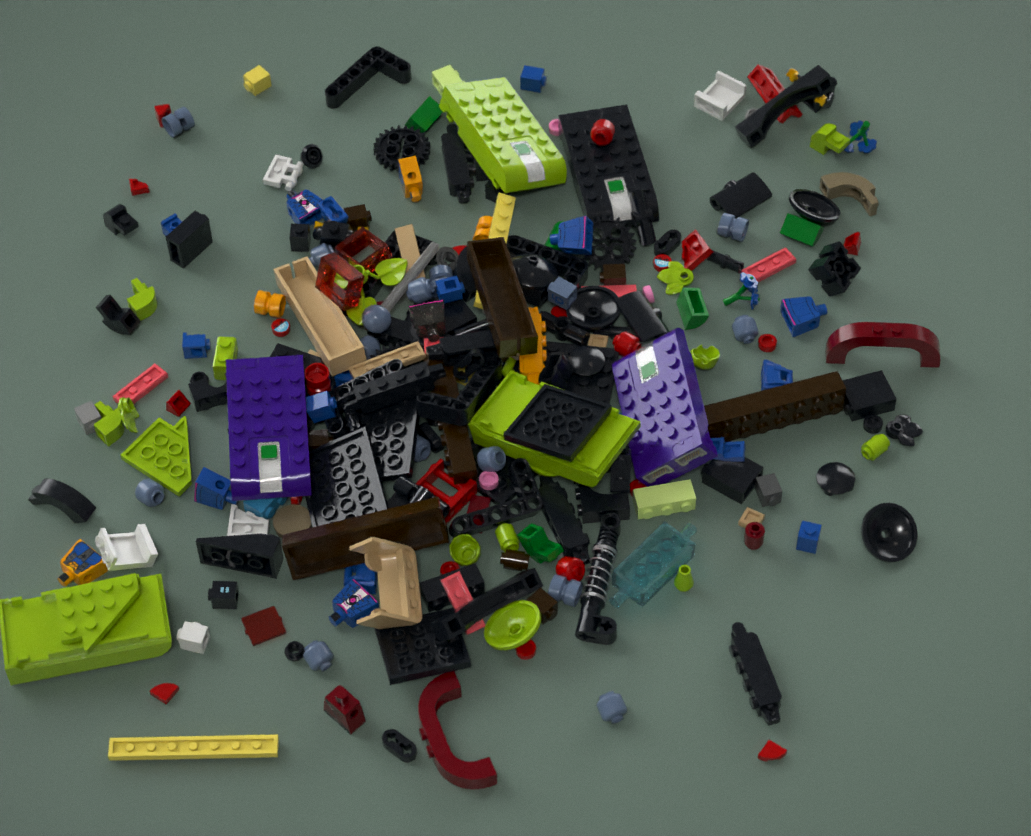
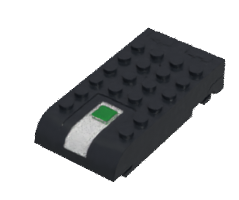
M627 104L558 115V134L564 146L583 215L594 222L596 216L602 219L605 214L607 219H609L613 215V220L615 221L620 217L619 223L626 221L625 227L633 226L632 219L634 218L633 215L631 216L632 208L628 192L644 189L654 222L659 221L656 193ZM600 119L609 120L615 127L612 141L605 146L595 144L590 136L593 124Z

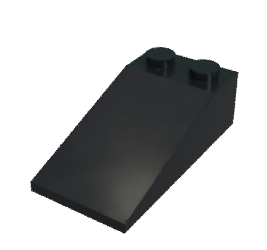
M259 533L196 539L201 564L277 579L284 560L280 537L273 534Z

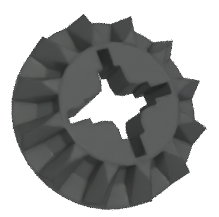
M442 247L435 254L436 258L434 261L438 265L449 266L453 272L459 255L450 247ZM444 259L452 263L447 264V262H445Z

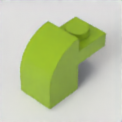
M827 123L811 136L810 147L822 155L830 149L840 154L850 144V139L837 132L836 125Z
M138 278L131 280L135 295L127 298L128 307L142 321L155 312L157 299L153 286L147 288L145 283H141Z
M99 401L94 406L99 412L101 420L94 424L97 437L109 447L122 437L125 425L118 408L112 410L109 405Z

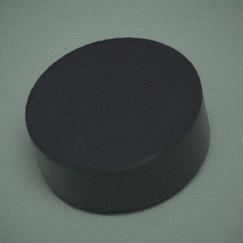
M871 414L865 417L863 428L866 432L876 434L882 430L883 420L880 416Z

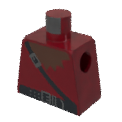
M338 685L324 698L323 710L350 735L366 722L361 703L342 685Z

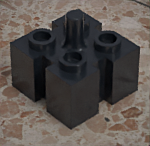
M840 241L824 246L818 255L819 259L814 260L808 269L816 280L822 281L821 287L829 297L845 293L851 284L849 279L855 278L861 269L854 258H848V251Z

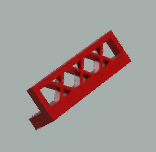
M758 64L747 76L765 103L785 90L772 70ZM794 105L782 113L777 120L780 123H784L791 115L800 118L803 114L797 105Z

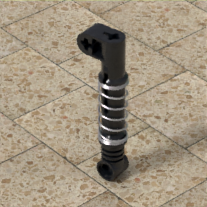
M606 513L601 518L597 543L592 548L594 557L589 560L591 566L587 569L589 575L585 577L587 585L583 586L585 593L580 598L582 606L575 632V637L581 641L602 645L613 644L617 639L616 621L610 617L600 616L601 610L606 605V592L610 588L608 583L612 579L613 564H615L617 557L616 545L621 533L620 517L615 513Z

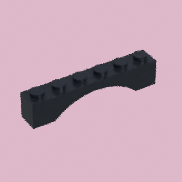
M819 65L814 67L736 125L735 128L740 139L750 148L757 145L766 138L771 125L786 110L802 101L821 97L832 89L835 85L830 74Z
M535 568L521 571L435 620L430 625L439 642L450 640L465 632L482 618L529 595L542 587L543 584Z

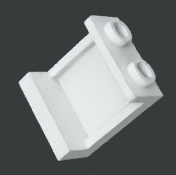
M717 71L715 80L704 92L698 90L694 94V107L723 121L745 98L746 84Z
M138 524L135 532L108 534L105 528H101L95 539L96 546L102 555V561L106 564L108 571L153 567L158 556V552L145 524Z

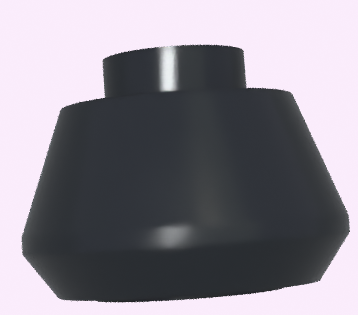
M308 144L302 149L300 160L305 166L316 168L321 164L323 154L317 145Z

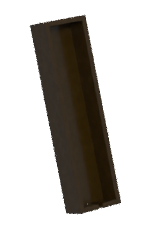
M504 237L467 241V261L499 358L516 356V353L520 355L537 353L538 335Z
M838 371L705 405L704 408L709 424L707 431H709L710 438L724 437L725 442H731L732 440L747 438L751 435L763 434L770 430L782 429L789 425L801 424L804 421L819 419L823 416L835 415L843 411L846 387Z
M434 497L282 535V548L292 579L297 580L365 563L364 554L350 551V546L371 537L407 545L415 551L448 543L449 536L439 498Z

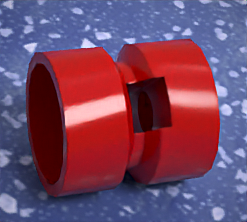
M313 363L305 369L306 387L310 396L331 390L330 373L326 365Z

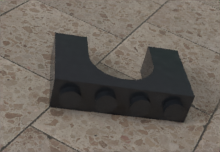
M611 467L606 473H611ZM573 481L578 486V488H575V498L580 501V504L577 505L578 516H582L583 524L601 522L602 516L606 513L617 514L620 517V521L630 520L628 492L600 494L593 491L589 486Z

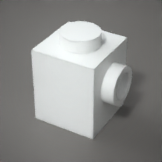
M185 621L183 627L179 628L177 632L180 649L204 654L210 639L208 626L201 625L198 622L191 623Z

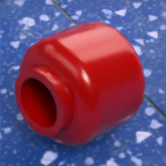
M597 120L593 124L590 133L592 141L600 146L609 144L613 139L615 127L609 120Z
M626 331L616 335L612 342L614 350L623 357L635 350H640L642 347L639 338Z
M565 556L558 561L556 574L566 577L567 581L571 579L581 581L585 575V565L579 558Z

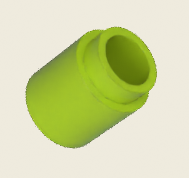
M884 434L874 435L861 446V453L864 458L874 461L888 450L890 441Z
M507 523L500 524L495 530L500 548L505 553L506 549L518 550L519 539L513 525Z

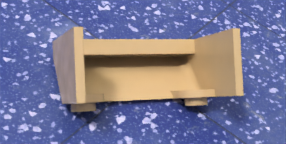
M376 537L368 538L350 546V551L364 554L366 566L370 570L377 572L381 609L372 610L369 616L356 620L357 624L376 629L410 626L421 622L422 608L417 560L414 550L410 546Z

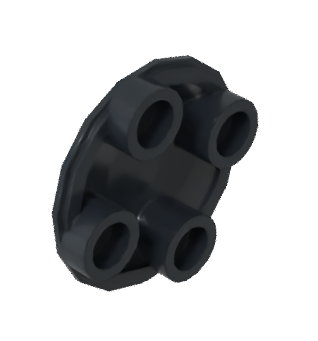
M591 346L576 348L568 356V360L573 366V372L580 379H586L588 376L597 374L605 368L603 353Z
M829 462L823 465L818 470L816 476L817 483L828 496L852 491L856 480L852 469L839 462Z

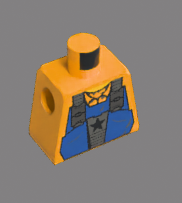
M416 156L398 159L399 180L405 198H411L412 202H418L422 199L423 182Z
M79 539L61 559L60 565L63 574L57 579L64 587L72 581L77 585L92 582L105 574L108 569L102 561V556Z

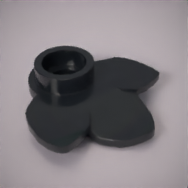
M904 414L896 416L894 421H889L886 425L887 435L892 439H898L900 443L906 446H914L913 438L923 433L922 428L918 424L911 422L910 416Z

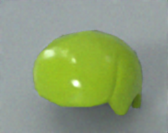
M701 344L690 352L694 366L701 370L712 369L720 357L719 350L714 346L706 349Z
M469 534L456 536L449 545L451 557L461 566L476 563L481 555L479 543Z

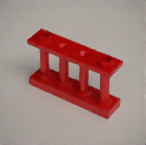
M442 459L436 464L433 463L429 470L415 483L423 486L450 506V511L445 518L446 525L470 501L471 496L477 494V482L473 479H470L466 484L454 485L453 477L449 478V475L444 472V460ZM439 477L457 489L458 492L454 496H448L433 486L432 483Z

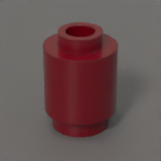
M751 522L746 525L744 543L749 549L757 550L763 545L765 536L764 526L759 522Z

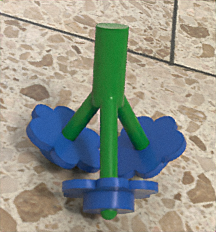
M859 120L857 123L852 122L850 124L851 130L849 134L853 137L844 151L853 153L854 146L852 142L854 140L860 141L862 138L864 141L858 143L859 152L869 153L876 149L877 141L875 139H867L866 132H868L870 126L868 121L863 122Z
M742 272L740 274V281L743 283V286L737 293L723 299V303L725 306H728L739 299L749 300L753 310L760 301L759 294H757L758 281L753 275ZM747 289L752 293V297L741 295Z

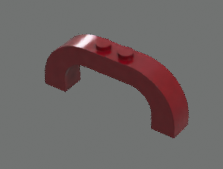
M851 323L835 330L829 336L825 348L826 363L845 364L847 353L861 346L914 349L920 353V367L939 368L941 361L940 343L937 336L923 326L908 323Z
M455 671L439 675L424 688L418 704L421 727L418 731L421 740H425L427 743L425 749L428 758H433L439 773L455 786L474 790L497 785V773L490 757L466 762L458 759L451 752L438 720L437 712L445 703L462 697L461 686Z

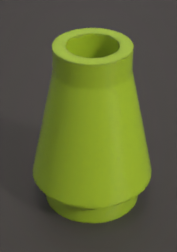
M681 565L674 579L675 587L682 592L690 590L694 585L691 568L688 565Z

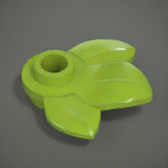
M671 261L668 262V269L660 271L657 278L667 284L666 294L674 295L680 293L685 286H689L694 280V275L691 270L685 269L681 263Z
M122 397L119 399L118 409L121 413L123 424L131 432L137 433L135 419L139 417V414L134 407L133 401L129 397Z

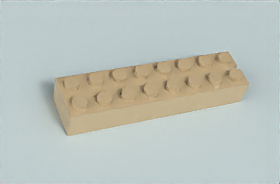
M307 256L292 262L295 278L292 277L289 263L273 269L278 288L286 296V301L332 376L349 370L348 367L366 361L364 346Z

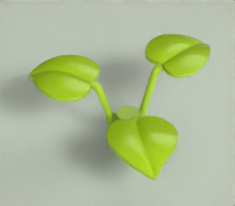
M403 258L383 260L375 268L377 275L369 270L365 271L362 265L352 266L348 262L323 264V272L327 283L335 290L346 289L349 282L352 283L353 280L358 284L361 298L352 299L347 304L346 312L355 324L362 326V313L365 308L370 305H377L373 297L365 298L362 285L368 280V275L375 279H381L382 283L386 286L397 285L405 276L408 261Z

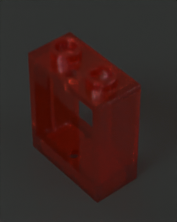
M361 227L334 247L340 261L348 262L352 266L362 265L365 271L369 270L371 273L375 271L376 266L380 262L393 258L388 245L364 227ZM368 245L376 250L360 263L352 258Z
M336 252L321 257L315 288L343 311L358 306L364 275ZM336 272L348 281L347 291L334 282Z

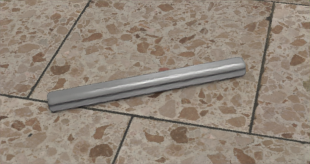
M431 242L381 306L390 312L408 289V284L418 277L438 252L439 245L437 243Z

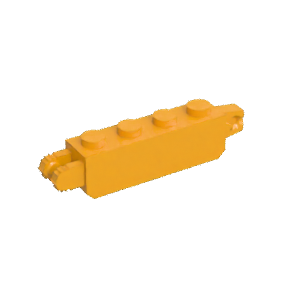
M528 307L538 335L537 353L519 354L520 373L527 376V381L539 385V375L545 367L544 361L547 359V351L543 350V347H547L546 335H543V332H546V321H542L538 307Z

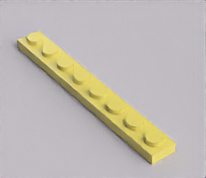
M498 193L488 239L504 237L505 243H507L516 197ZM476 291L473 306L483 309L478 291Z
M276 734L110 738L108 759L109 761L278 757L279 737Z

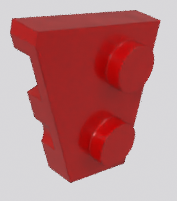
M696 229L682 240V259L684 260L685 269L692 271L713 253Z

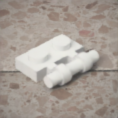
M275 155L263 178V184L280 188L282 183L286 184L285 190L291 191L297 184L298 176L303 172L304 164L298 161L295 165L292 164V158Z

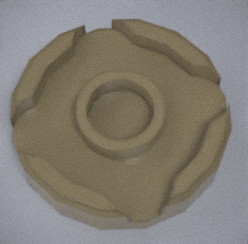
M286 505L280 508L273 518L274 530L281 538L284 534L312 528L309 511L301 505Z

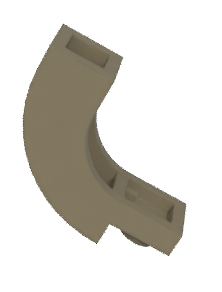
M836 172L821 176L819 189L824 196L830 200L842 196L852 197L861 203L869 216L876 215L879 202L875 196L876 187L862 176L847 172Z

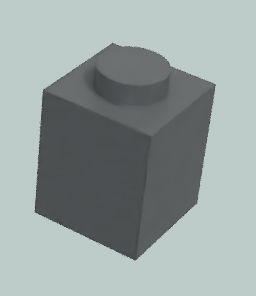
M775 473L756 477L755 491L762 507L775 506L781 503L783 491Z

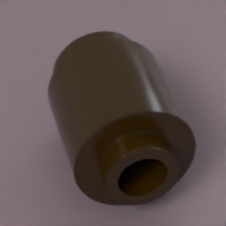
M506 549V553H501L500 564L504 565L503 569L527 570L530 554H525L524 551Z

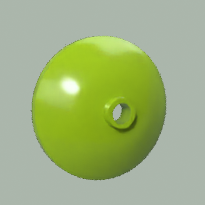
M514 601L496 610L491 615L484 628V638L489 646L497 650L518 648L527 643L537 632L541 623V612L530 601Z

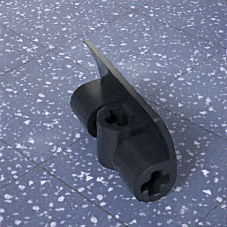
M752 172L738 181L730 180L723 190L711 196L709 200L711 206L716 211L723 208L726 213L735 215V218L771 198L772 192L756 173Z
M643 291L631 292L615 299V304L641 342L653 337L657 339L670 332L662 320L661 310L652 306Z
M400 476L393 486L395 493L387 503L390 509L436 496L423 486L415 484L405 476ZM439 499L445 519L450 511V506Z

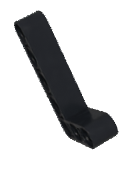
M372 47L325 89L326 105L331 109L340 107L378 72L400 84H407L412 79L411 65L382 47Z
M395 231L390 234L367 268L371 273L377 275L375 268L383 260L402 258ZM416 235L421 255L433 241ZM434 255V257L430 260V262L427 265L432 266L437 264V262L434 261L436 255ZM368 275V280L362 285L365 298L376 297L384 285L381 279H375ZM358 284L356 285V292H360Z
M511 235L507 238L506 245L510 257L524 253L545 257L555 265L558 270V276L576 285L577 289L584 286L587 281L588 263L586 260L517 235Z
M498 357L486 358L484 364L475 372L457 398L431 392L419 393L416 397L418 415L423 418L457 426L469 424L501 380V360Z
M393 359L328 391L337 403V408H335L336 417L326 419L324 422L334 440L350 433L343 415L342 405L344 402H342V395L353 391V387L405 369L401 360Z
M523 458L515 459L508 471L518 499L454 518L449 526V534L453 538L460 534L473 535L496 528L502 523L510 524L535 516L542 508L543 500L527 460ZM515 466L521 467L523 472L516 471ZM522 484L528 485L530 490H524ZM528 502H533L536 505V509L529 507ZM510 508H516L518 514H513ZM492 513H497L500 516V520L494 519ZM473 519H479L482 525H476ZM455 524H460L463 527V531H458L455 528Z

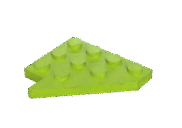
M183 416L174 426L158 418L120 455L121 460L179 497L192 485L186 416Z
M133 573L55 590L62 644L66 645L83 641L85 655H89L140 595L137 574Z

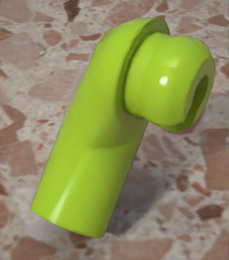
M509 357L502 369L504 377L511 370L515 371L513 370L516 363L514 358Z

